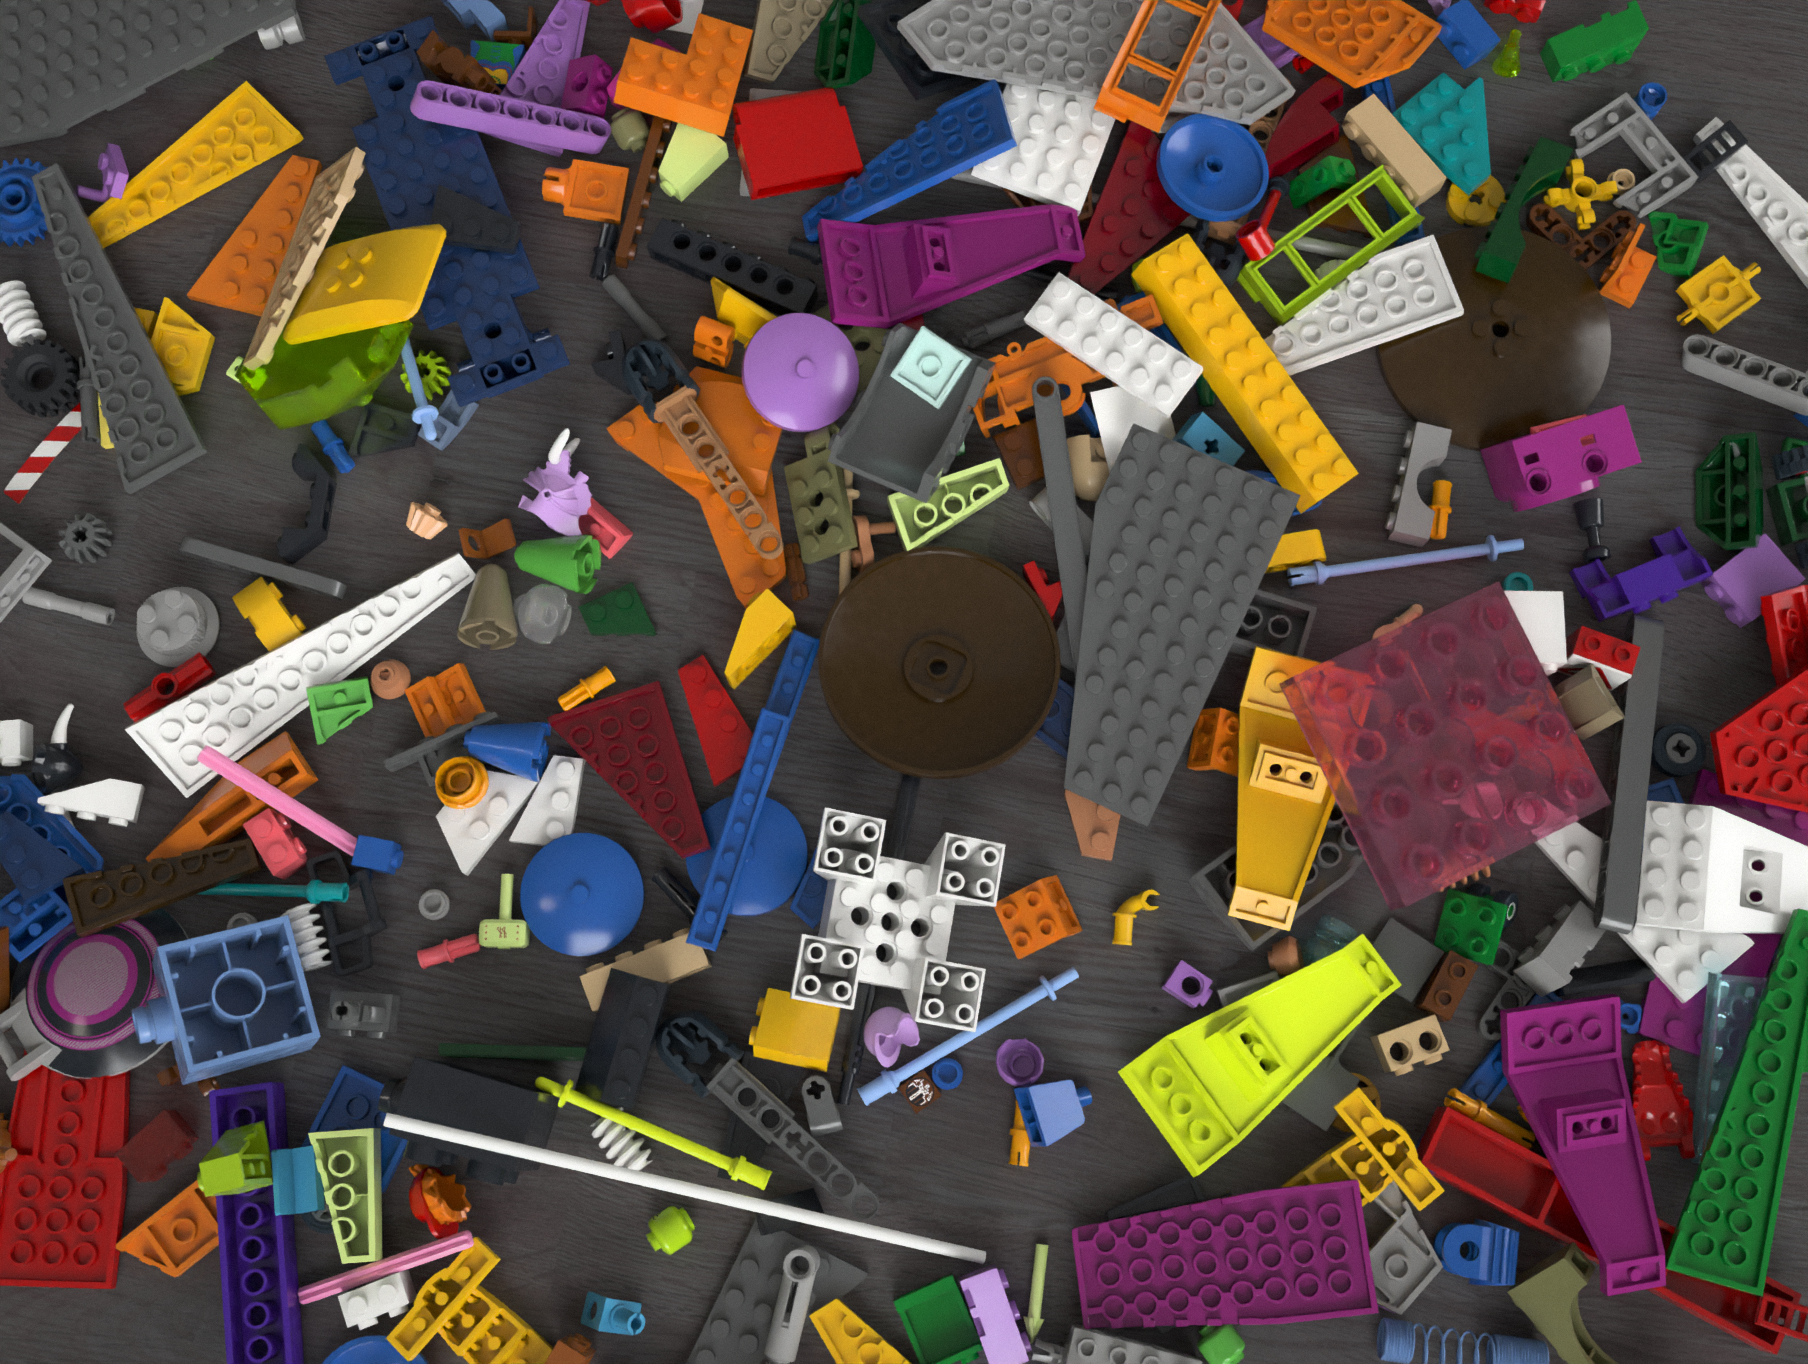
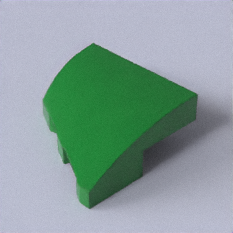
M1652 211L1648 216L1651 222L1659 269L1680 278H1692L1709 227L1707 222L1678 219L1674 213Z

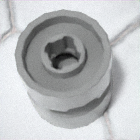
M297 10L296 15L267 30L263 28L257 30L266 50L282 46L283 40L289 44L305 41L303 26Z

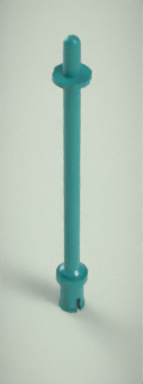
M312 879L307 885L225 883L198 894L306 897L311 904H319L321 901L346 902L349 896V886L347 883H322L321 880Z

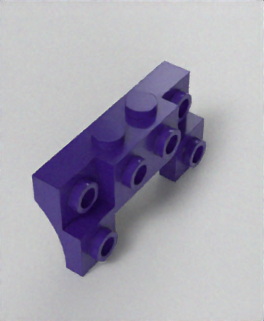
M1680 527L1649 540L1658 557L1657 559L1619 573L1612 579L1600 559L1585 566L1574 568L1569 572L1581 598L1587 597L1599 622L1633 611L1635 615L1652 608L1650 603L1660 600L1661 604L1667 603L1679 597L1677 593L1679 590L1704 581L1714 575L1706 559L1691 546Z

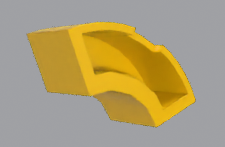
M261 576L234 595L232 599L245 619L248 618L255 628L257 637L267 650L271 651L304 634L303 631L307 628L296 614L291 616L280 599L283 597V594L275 583L271 582L268 584Z

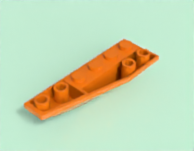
M287 731L237 763L292 798L318 781V778ZM222 777L146 857V860L151 862L152 859L161 857L166 859L180 856L184 852L204 850L208 847L222 845L245 830L243 827L244 823L268 808L275 810V808L225 777Z

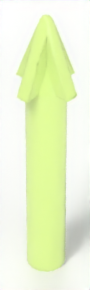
M1036 1244L1028 1317L1023 1316L1030 1344L1034 1342L1045 1320L1040 1319L1049 1245Z

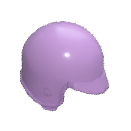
M895 1007L878 1009L867 1019L863 1035L867 1049L876 1056L882 1066L887 1068L896 1062L902 1044L912 1047L917 1046L920 1041L918 1026L913 1021L911 1015Z

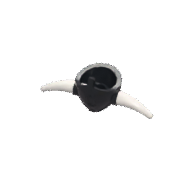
M68 704L58 718L51 737V743L40 744L33 755V779L37 788L43 793L50 792L55 794L68 790V785L83 770L81 761L68 750L67 726L74 708L73 704ZM65 810L63 816L74 827L69 811Z

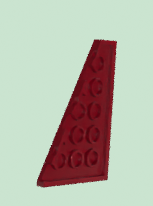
M1131 120L1106 178L1102 193L1097 200L1095 210L1084 232L1082 240L1086 257L1081 263L1073 262L1067 274V278L1093 295L1097 294L1191 215L1169 197L1160 182L1156 166V156L1161 141L1151 129Z

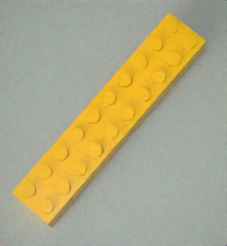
M1188 233L1141 262L1131 274L1146 296L1153 294L1162 319L1188 356L1203 367L1204 371L1201 374L1281 487L1301 495L1296 504L1300 514L1359 474Z

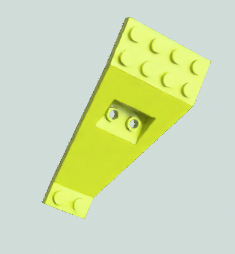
M1362 933L1341 950L1165 1036L1119 1070L1118 1073L1194 1178L1241 1142L1383 999L1402 984ZM1241 1036L1245 1038L1246 1044L1241 1040ZM1260 1062L1264 1064L1265 1070L1260 1066Z

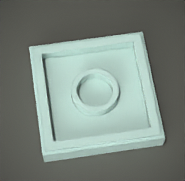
M922 326L890 376L937 409H940L972 359L925 326Z

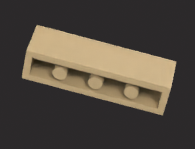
M1372 94L1347 112L1342 124L1346 136L1357 143L1364 157L1372 161L1377 168L1383 164L1384 170L1414 209L1440 191L1447 177L1375 94Z
M685 928L673 933L674 939L662 943L661 939L645 944L644 951L634 955L632 951H628L616 956V962L604 966L602 962L586 968L587 974L579 977L592 1012L598 1013L611 968L671 984L712 967L706 949L685 943L690 928Z

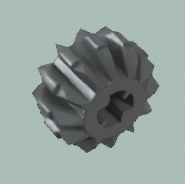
M87 513L85 517L75 514L73 523L65 521L68 527L67 530L58 531L60 536L64 538L59 542V545L65 550V555L70 559H75L80 564H85L87 560L91 563H96L97 555L107 557L104 551L105 547L113 546L112 542L108 540L113 535L112 531L106 528L107 524L101 518L96 519L93 514Z

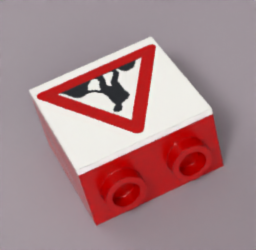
M1581 626L1566 638L1567 663L1560 667L1557 672L1572 676L1593 664L1606 687L1611 691L1632 677L1641 647Z

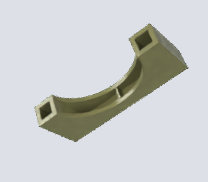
M1574 1242L1517 1275L1515 1285H1511L1507 1293L1511 1296L1514 1304L1522 1309L1534 1323L1538 1332L1549 1340L1555 1347L1558 1355L1567 1361L1568 1364H1618L1594 1342L1580 1316L1578 1294L1588 1284L1596 1267Z

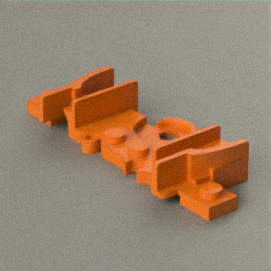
M1153 294L1121 306L1120 310H1118L1115 300L1108 299L1104 301L1146 330L1163 325V320ZM1047 337L1028 343L1024 351L1019 343L1012 342L1007 346L1008 357L1000 354L988 359L996 364L983 398L979 397L973 410L985 438L991 437L989 428L999 424H1003L1004 428L1014 424L1017 426L1021 425L1017 412L1034 406L1032 386L1038 378L1043 376L1051 377L1058 385L1066 384L1069 386L1070 395L1066 399L1061 400L1063 416H1068L1075 413L1084 403L1086 393H1083L1081 385L1087 382H1095L1105 378V376ZM1111 381L1113 387L1118 386L1116 383ZM1041 385L1037 392L1042 397H1048L1053 394V388L1049 385ZM998 394L1000 416L986 421L985 399Z

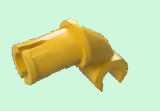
M1144 890L1138 895L1127 899L1116 912L1112 913V916H1115L1112 944L1132 945L1133 918H1137L1135 913L1141 909L1150 911L1159 908L1158 906H1150L1145 902L1149 895H1160L1157 891Z

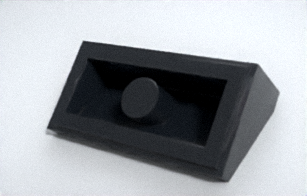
M814 1188L767 1200L824 1214ZM755 1212L761 1236L806 1224Z

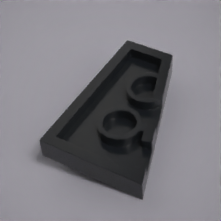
M438 185L430 225L440 224L446 230V238L443 245L516 254L521 225L518 221L442 185Z

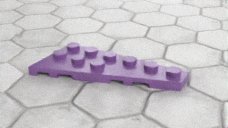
M585 0L558 1L500 96L561 108L569 61L581 56L590 2ZM480 132L559 158L563 154V148Z

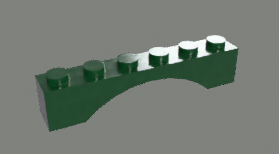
M1541 136L1535 147L1529 146L1523 160L1526 166L1520 164L1513 180L1517 184H1510L1504 200L1508 202L1507 204L1501 202L1494 217L1498 222L1492 221L1486 232L1485 238L1489 239L1488 242L1481 241L1475 258L1480 260L1475 271L1509 283L1526 246L1519 224V210L1531 198L1556 187L1573 148Z

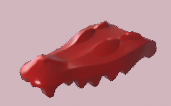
M1656 1040L1641 1041L1632 1047L1634 1074L1631 1101L1644 1160L1650 1161L1651 1159L1649 1147L1678 1146L1682 1159L1695 1158L1693 1111L1689 1105L1690 1101L1683 1094V1084L1679 1081L1677 1072L1672 1070L1669 1046Z

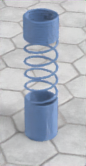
M1385 1317L1381 1319L1378 1327L1377 1354L1380 1360L1409 1364L1412 1361L1415 1349V1328L1420 1326L1425 1341L1422 1364L1428 1363V1339L1434 1328L1438 1329L1441 1337L1439 1364H1445V1341L1451 1330L1455 1332L1458 1340L1456 1364H1462V1342L1467 1333L1473 1336L1475 1343L1472 1364H1479L1478 1347L1485 1335L1489 1337L1486 1349V1364H1549L1548 1346L1545 1341L1494 1333L1490 1336L1487 1332L1480 1335L1477 1340L1471 1330L1464 1332L1460 1338L1459 1333L1453 1327L1448 1329L1443 1337L1438 1325L1432 1326L1426 1334L1425 1328L1419 1322L1413 1325L1411 1321Z

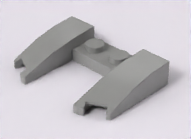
M1627 92L1569 131V136H1575L1577 149L1573 152L1575 159L1586 156L1620 135L1653 175L1612 203L1615 207L1621 208L1625 206L1637 212V217L1639 218L1676 198L1691 188L1699 178Z

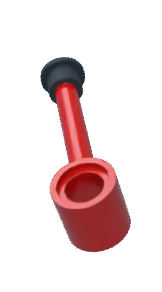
M1276 176L1269 180L1267 185L1268 198L1259 219L1244 224L1236 232L1235 236L1250 261L1263 259L1275 248V243L1269 235L1267 227L1278 202L1290 191V184L1283 177Z

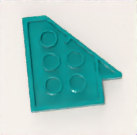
M1443 72L1392 113L1442 173L1468 196L1488 180L1491 168L1484 83L1481 77L1466 89H1463Z

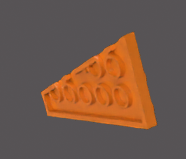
M296 155L291 156L187 293V297L190 300L262 316L314 180L322 170L323 166L320 161Z

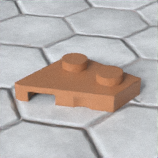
M1065 789L1064 798L1068 805L1081 856L1111 862L1120 814Z

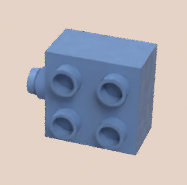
M288 915L157 947L152 966L160 997L147 1000L146 1007L140 1006L132 1009V1019L139 1044L148 1043L151 1040H155L156 1044L172 1042L182 1085L311 1050L321 1037Z

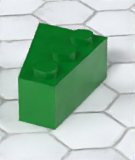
M1637 1L1628 2L1626 10L1611 16L1610 12L1600 15L1602 21L1587 28L1580 24L1548 39L1540 52V56L1552 83L1559 80L1569 81L1581 73L1588 71L1595 73L1607 65L1613 63L1619 65L1631 59L1633 52L1649 30Z

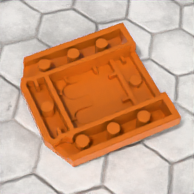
M696 366L689 373V376L700 388V394L695 401L730 452L727 455L728 459L751 493L764 496L783 429L765 420L754 409L745 393L741 377ZM678 384L674 387L673 392L680 389ZM663 421L658 435V442L664 470L710 482L703 471L699 473ZM688 422L684 425L683 432L692 435L698 431L699 425L696 422ZM705 444L700 447L698 454L703 458L710 457L714 453V447ZM722 469L716 471L717 477L720 476L726 486L731 484L726 474L727 471L724 472Z

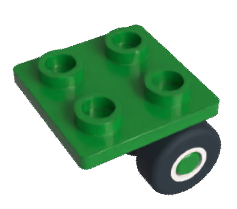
M1482 883L1472 884L1467 893L1449 889L1434 945L1444 952L1452 950L1464 958L1493 965L1502 929L1508 928L1516 917L1518 911L1517 895L1514 892L1500 890L1495 896L1489 895L1491 887Z

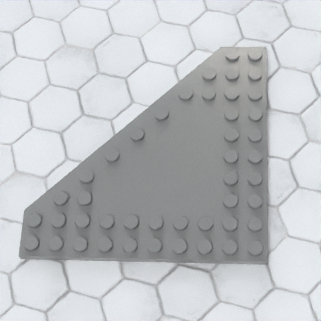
M931 0L898 21L897 29L932 71L985 80L996 79L997 82L1098 99L1102 85L1144 0ZM1159 0L1134 53L1176 72L1201 18L1166 1ZM1210 0L1190 1L1206 8ZM1220 3L1169 111L1189 115L1206 114L1236 123L1251 125L1291 98L1296 90L1223 4ZM1128 63L1117 87L1160 106L1171 82Z

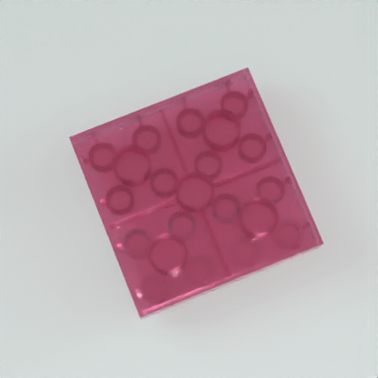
M1499 581L1303 671L1279 684L1390 910L1407 907L1611 804Z

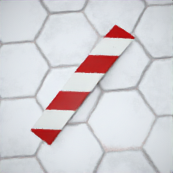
M80 403L39 444L3 491L16 503H21L30 488L54 458L81 430Z

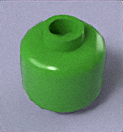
M1222 1324V1326L1204 1325L1199 1330L1202 1336L1197 1342V1348L1209 1364H1237L1244 1358L1245 1354L1242 1351L1245 1348V1342L1232 1324Z

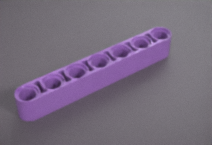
M431 80L421 81L417 85L410 103V110L413 115L422 120L587 154L600 153L611 134L610 124L604 118Z

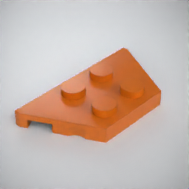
M196 1180L116 1244V1249L140 1258V1261L148 1265H154L170 1276L179 1277L219 1245L216 1196L205 1197L204 1191L200 1190Z

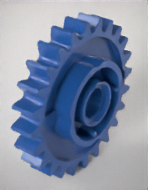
M15 158L13 164L9 165L4 160L3 167L0 169V243L4 241L9 247L13 245L14 241L20 247H23L25 240H28L33 245L36 236L43 240L45 239L44 231L47 230L45 215L41 210L32 176L48 167H44L39 161L33 164L29 158H26L22 164L18 158Z

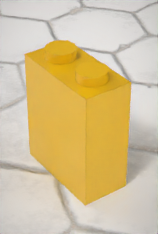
M768 988L766 997H760L757 1006L756 1016H761L758 1027L753 1026L750 1033L749 1045H753V1057L827 1072L841 1008L790 999L791 992Z

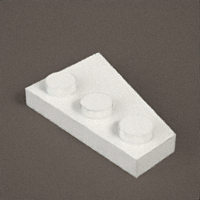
M553 755L509 839L510 842L545 846L557 838L574 833L585 765L584 759Z

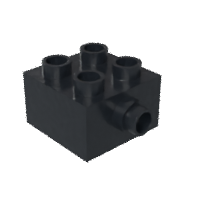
M414 1057L408 1076L403 1079L396 1077L388 1078L379 1098L378 1109L386 1114L391 1113L546 1149L559 1109L558 1102L560 1098L534 1087L450 1062ZM390 1128L389 1131L390 1135L408 1140L403 1157L441 1167L442 1163L456 1166L459 1156L470 1159L465 1172L466 1176L495 1185L503 1186L504 1182L516 1184L520 1171L539 1170L541 1162Z

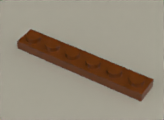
M654 115L615 254L616 267L627 269L629 260H635L638 244L634 243L637 234L641 235L643 232L645 218L642 217L644 208L649 209L652 192L648 191L650 184H656L659 167L656 166L658 158L662 159L664 156L666 142L663 141L665 133H670L673 122L671 120Z

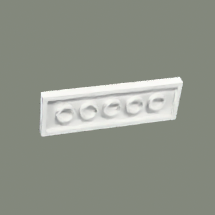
M1058 272L1024 318L1026 324L1166 418L1170 417L1204 371L1201 365L1060 272Z

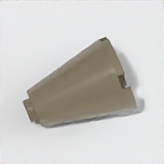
M487 564L478 569L457 627L458 639L474 648L480 649L481 644L490 645V650L508 648L516 643L518 636L507 572L496 564Z

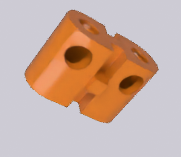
M702 315L696 324L694 341L696 342L693 345V356L727 368L733 355L734 344L732 342L735 339V328Z

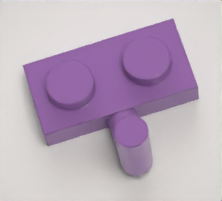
M108 143L105 153H101L98 160V169L103 174L104 185L102 191L77 185L75 190L77 197L105 203L111 197L122 198L129 173L120 146Z

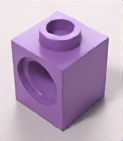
M1180 960L1161 988L1193 1009L1198 1004L1204 1006L1213 992L1209 988L1213 981L1183 960ZM1185 978H1191L1196 982L1197 991L1194 995H1189L1183 991L1182 981Z

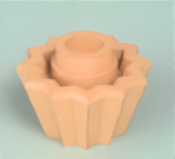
M415 502L411 503L406 526L415 534L431 540L448 524L440 516L441 511L429 503H425V505Z

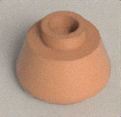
M394 659L380 662L374 667L370 675L372 690L376 695L384 699H395L405 693L404 690L409 688L411 682V675L407 666Z
M1287 936L1272 945V951H1268V961L1271 970L1276 969L1279 975L1288 976L1304 968L1302 950L1298 939Z

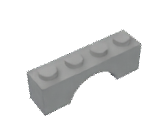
M1416 422L1411 431H1406L1402 447L1407 448L1405 458H1400L1397 468V474L1401 475L1399 485L1395 484L1391 496V501L1395 502L1393 512H1389L1385 524V529H1389L1388 540L1421 548L1429 540L1435 511L1430 509L1421 500L1417 490V478L1420 472L1428 468L1440 466L1446 458L1451 429Z

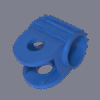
M1474 1218V1225L1459 1222L1450 1223L1443 1226L1435 1235L1433 1249L1445 1271L1469 1278L1468 1284L1515 1285L1520 1232ZM1465 1242L1468 1246V1252L1462 1258L1460 1246Z

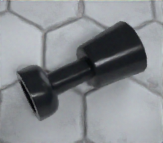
M1590 498L1575 502L1573 507L1580 530L1587 531L1589 548L1583 551V561L1592 563L1597 559H1600V561L1610 559V550L1607 546L1601 545L1599 528L1604 526L1603 499Z

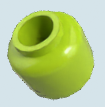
M669 1206L649 1219L648 1227L650 1232L646 1234V1237L655 1252L661 1248L664 1253L671 1255L692 1241V1231L695 1230V1226L683 1207L677 1209L674 1206Z

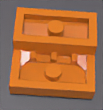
M457 663L435 677L427 676L404 690L425 738L429 736L436 738L445 734L447 728L456 724L465 725L474 721L473 718L476 715L486 712L468 671L462 663Z

